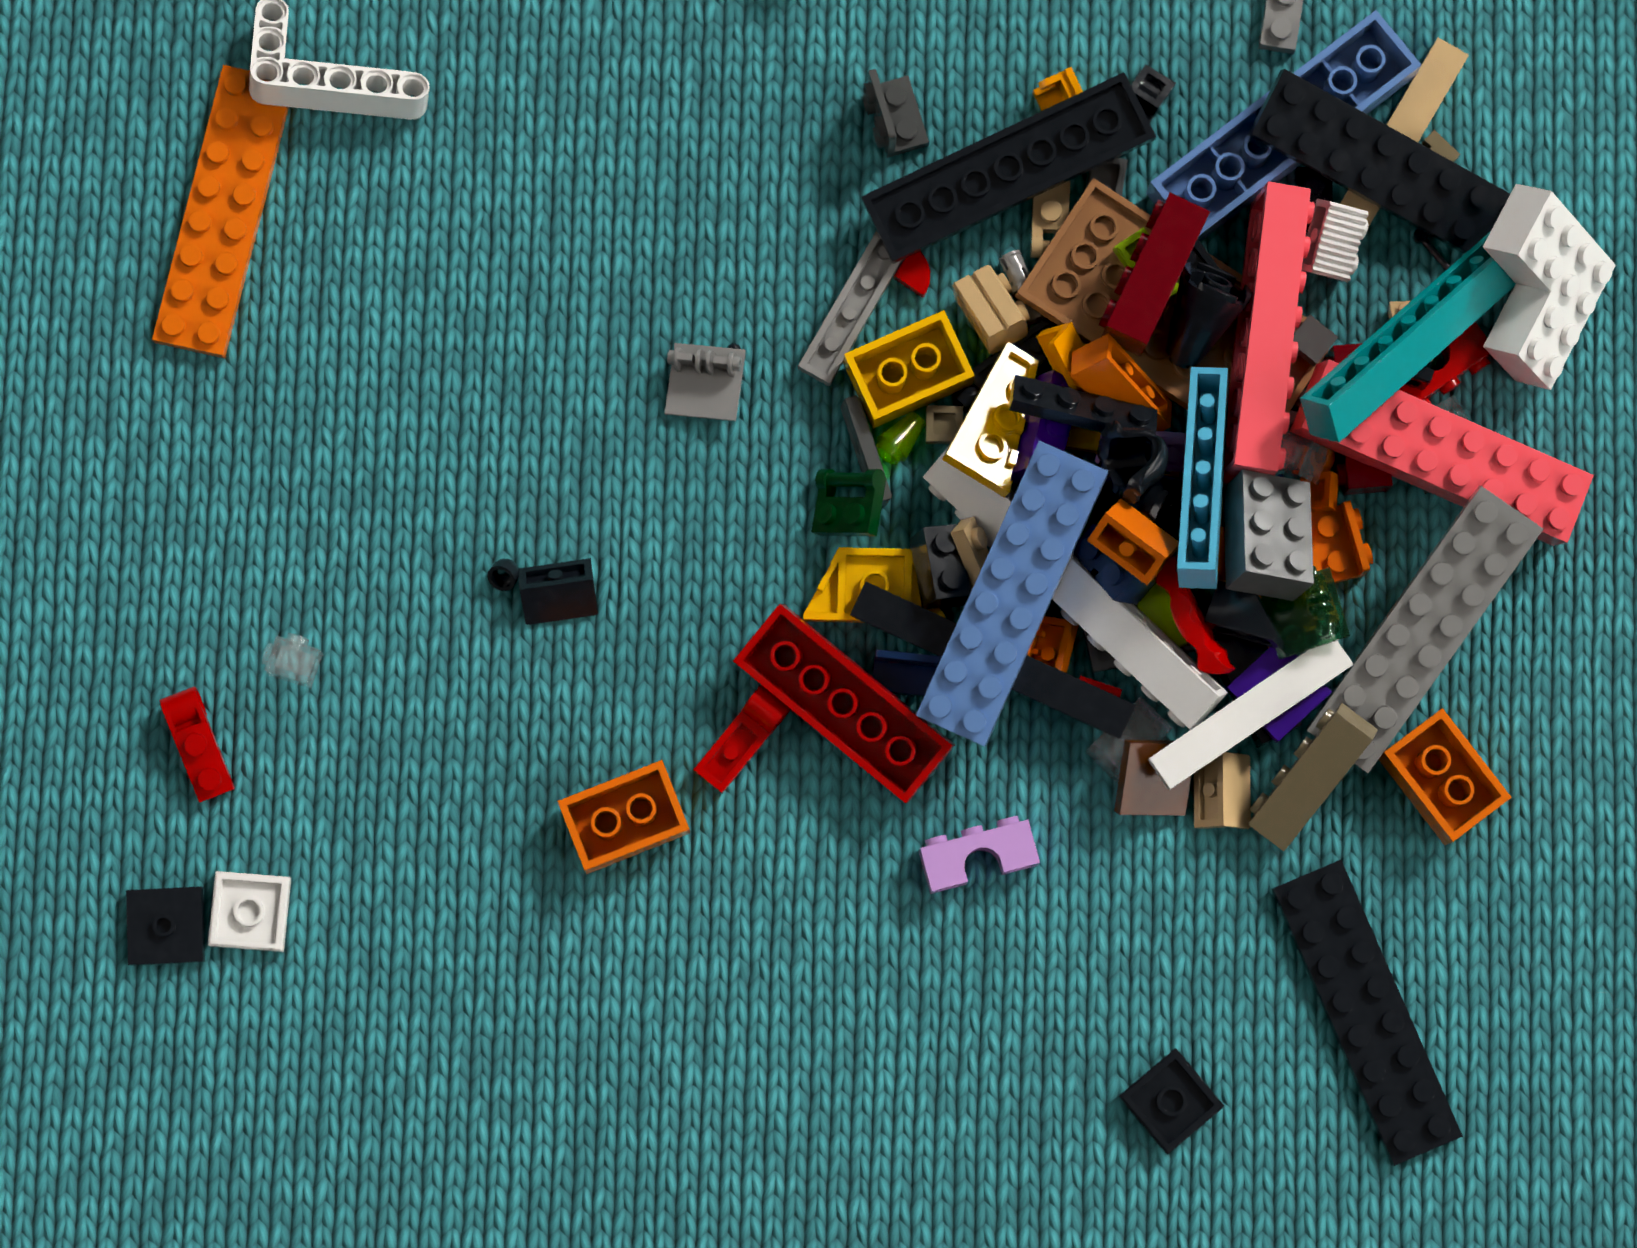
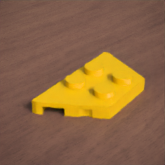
M838 547L830 562V566L803 613V620L805 622L865 623L850 616L865 581L922 607L911 549ZM940 608L928 609L931 612H934L942 617H945L943 611H941Z

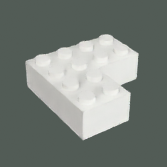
M1515 184L1483 248L1516 284L1483 347L1516 382L1551 390L1557 377L1562 373L1564 364L1573 346L1578 342L1580 333L1590 314L1594 311L1596 302L1606 283L1610 280L1616 265L1552 191Z

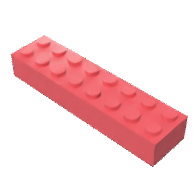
M1268 181L1250 205L1240 289L1243 290L1246 284L1253 294L1247 306L1238 315L1229 380L1223 481L1226 484L1242 470L1275 475L1278 470H1282L1284 467L1286 449L1281 448L1282 434H1287L1290 423V413L1285 412L1286 400L1291 398L1294 389V377H1289L1290 366L1295 363L1298 354V342L1293 341L1295 328H1299L1302 319V307L1297 305L1299 293L1302 294L1304 291L1307 276L1306 272L1302 271L1303 258L1306 259L1308 256L1311 242L1310 237L1306 236L1307 224H1310L1313 219L1315 208L1314 202H1310L1311 189Z
M1328 359L1316 364L1306 392L1339 363ZM1401 390L1395 392L1392 397L1386 400L1339 443L1310 435L1302 404H1300L1290 432L1389 473L1397 479L1462 507L1465 506L1480 485L1542 527L1543 531L1537 539L1552 546L1568 543L1594 476Z

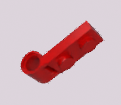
M761 685L693 771L723 794L791 709Z
M193 686L160 699L163 714L199 803L235 789L207 719L206 709L197 688Z

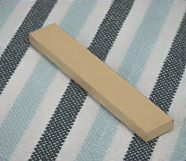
M1438 37L1391 116L1387 126L1419 142L1469 54ZM1349 190L1340 203L1368 211V217L1366 218L1368 227L1380 208Z

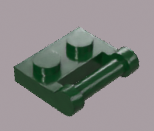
M833 469L818 470L815 476L818 493L811 532L820 536L877 537L886 484L885 473L881 469H868L865 473H836ZM837 487L866 488L865 497H835Z

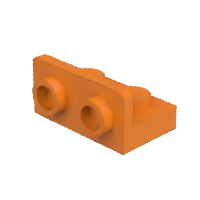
M1348 500L1337 506V510L1312 512V543L1327 585L1365 576L1370 571V565L1373 564V555L1369 544H1363L1359 530L1363 529V521L1359 509H1353L1351 501Z

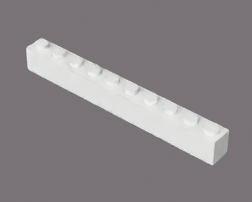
M946 449L925 473L923 478L930 484L928 488L933 495L942 501L947 500L956 508L955 515L960 520L975 517L978 526L982 527L986 533L987 546L991 548L1015 492L1010 489V493L1004 498L943 461L942 458L947 451ZM1072 554L1052 598L1062 608L1060 611L1061 615L1072 625L1077 626L1079 624L1088 633L1087 639L1094 647L1101 651L1106 650L1116 659L1114 665L1123 674L1129 677L1133 675L1142 684L1140 688L1148 698L1155 702L1160 701L1169 709L1168 716L1177 725L1183 728L1187 726L1189 729H1192L1202 723L1228 692L1208 673L1198 670L1196 667L1197 663L1134 604L1113 601L1095 580L1094 577L1097 574L1090 573L1078 558Z

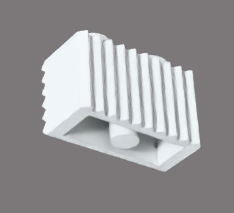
M1317 199L1313 219L1307 233V237L1311 239L1310 249L1307 258H1303L1302 271L1349 282L1351 280L1350 275H1353L1358 267L1359 260L1356 254L1359 251L1360 240L1365 237L1368 231V221L1366 219L1368 211Z

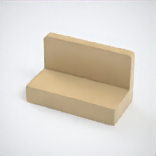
M1225 752L1194 773V828L1230 827L1249 829L1251 827L1248 825L1251 820V811L1249 810L1251 807L1250 756Z

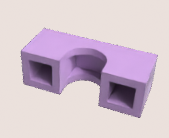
M1013 816L996 821L998 828L983 831L982 825L962 830V837L948 841L946 835L925 840L926 847L919 849V855L930 894L966 885L968 880L964 867L965 860L971 853L976 851H986L992 854L998 861L1002 875L1038 866L1040 860L1029 820L1019 822L1018 816Z

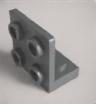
M876 69L869 70L867 83H863L865 94H862L867 114H874L875 127H873V134L878 149L884 147L887 158L929 146V140L909 76L880 83Z

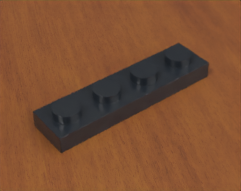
M1019 375L1014 376L1011 384L1010 411L1102 433L1107 422H1113L1114 420H1118L1124 427H1144L1156 433L1157 409Z

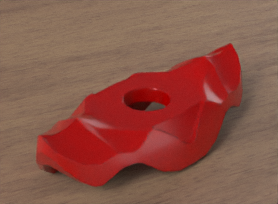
M1178 555L1173 556L1157 575L1156 583L1159 587L1166 590L1170 596V609L1174 622L1180 634L1188 643L1194 646L1197 653L1196 667L1198 670L1209 674L1230 673L1236 668L1230 664L1226 649L1215 641L1212 630L1204 622L1205 616L1190 588H1179L1177 573Z

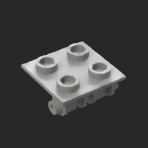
M674 343V350H669L667 362L671 365L664 414L736 421L746 350Z

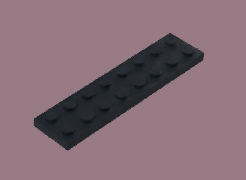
M1286 69L1280 70L1248 133V136L1464 254L1492 230L1510 196V193Z
M1125 72L863 195L861 200L892 264L1150 143L1156 139V135Z
M1342 860L1271 889L1391 1165L1395 1166L1463 1137Z

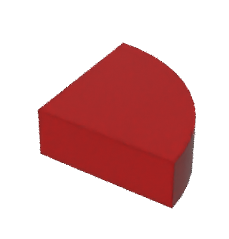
M920 251L905 259L895 273L894 279L924 298L929 288L930 268L925 256Z

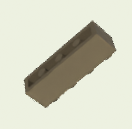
M1343 703L1339 705L1335 712L1330 708L1326 710L1315 725L1320 729L1313 740L1307 736L1293 753L1298 759L1291 768L1285 764L1281 767L1271 781L1276 787L1268 796L1262 792L1249 809L1254 815L1248 825L1282 851L1286 850L1372 742L1378 729Z

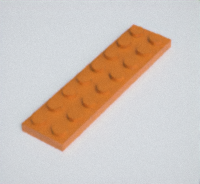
M227 65L222 66L152 341L157 344L224 359L289 107L265 105L253 100L249 93L250 70Z

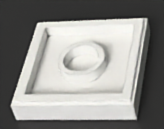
M215 871L208 946L284 952L291 877Z

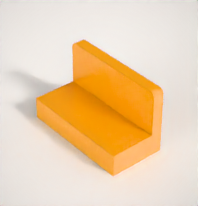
M1069 322L1042 330L1036 338L1052 369L1064 376L1070 388L1084 391L1082 388L1080 389L1075 386L1070 376L1072 352L1084 346L1073 323Z

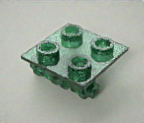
M1313 566L1314 584L1294 601L1260 595L1284 642L1282 650L1276 649L1279 660L1350 636L1330 567L1317 571L1316 566Z

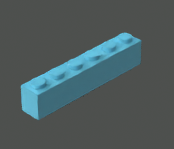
M1191 367L1177 562L1179 588L1217 589L1229 401L1228 368Z

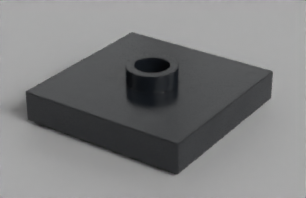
M203 887L126 890L129 966L205 962Z
M1176 1048L1118 1096L1166 1155L1225 1107Z

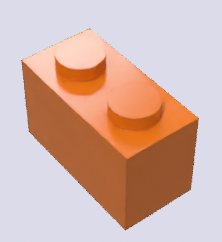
M1122 499L1118 500L1104 514L1087 539L1089 543L1146 585L1162 571L1179 546L1178 540Z

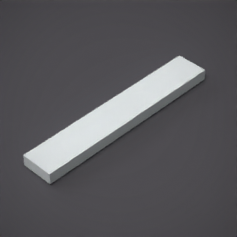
M1331 634L1157 752L1148 761L1168 790H1171L1354 664L1334 635Z

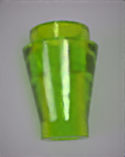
M910 411L903 419L877 437L878 443L875 446L878 455L893 466H896L900 461H906L918 436L926 426L925 421L918 414Z

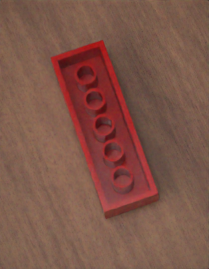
M779 604L733 660L735 664L905 804L912 799L955 746L953 742L926 720L916 716L914 710L784 604Z

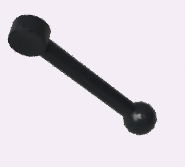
M1416 229L1413 233L1414 242L1423 244L1446 271L1450 267L1449 263L1427 239L1428 234L1420 229Z

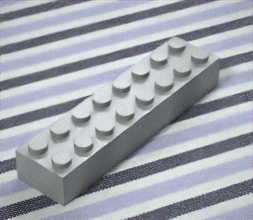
M1479 485L1353 661L1354 665L1348 668L1332 693H1330L1306 727L1307 731L1316 736L1320 729L1315 725L1326 710L1330 708L1335 712L1341 703L1345 704L1378 729L1372 742L1354 763L1369 773L1541 534L1543 528Z

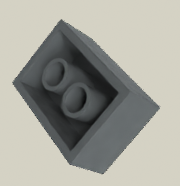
M1248 470L1240 471L1223 488L1226 589L1294 601L1314 584L1310 482Z

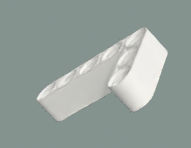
M260 0L257 3L249 79V93L256 102L265 105L409 120L418 119L425 114L430 87L428 80L423 75L408 71L285 59L288 6L283 0Z

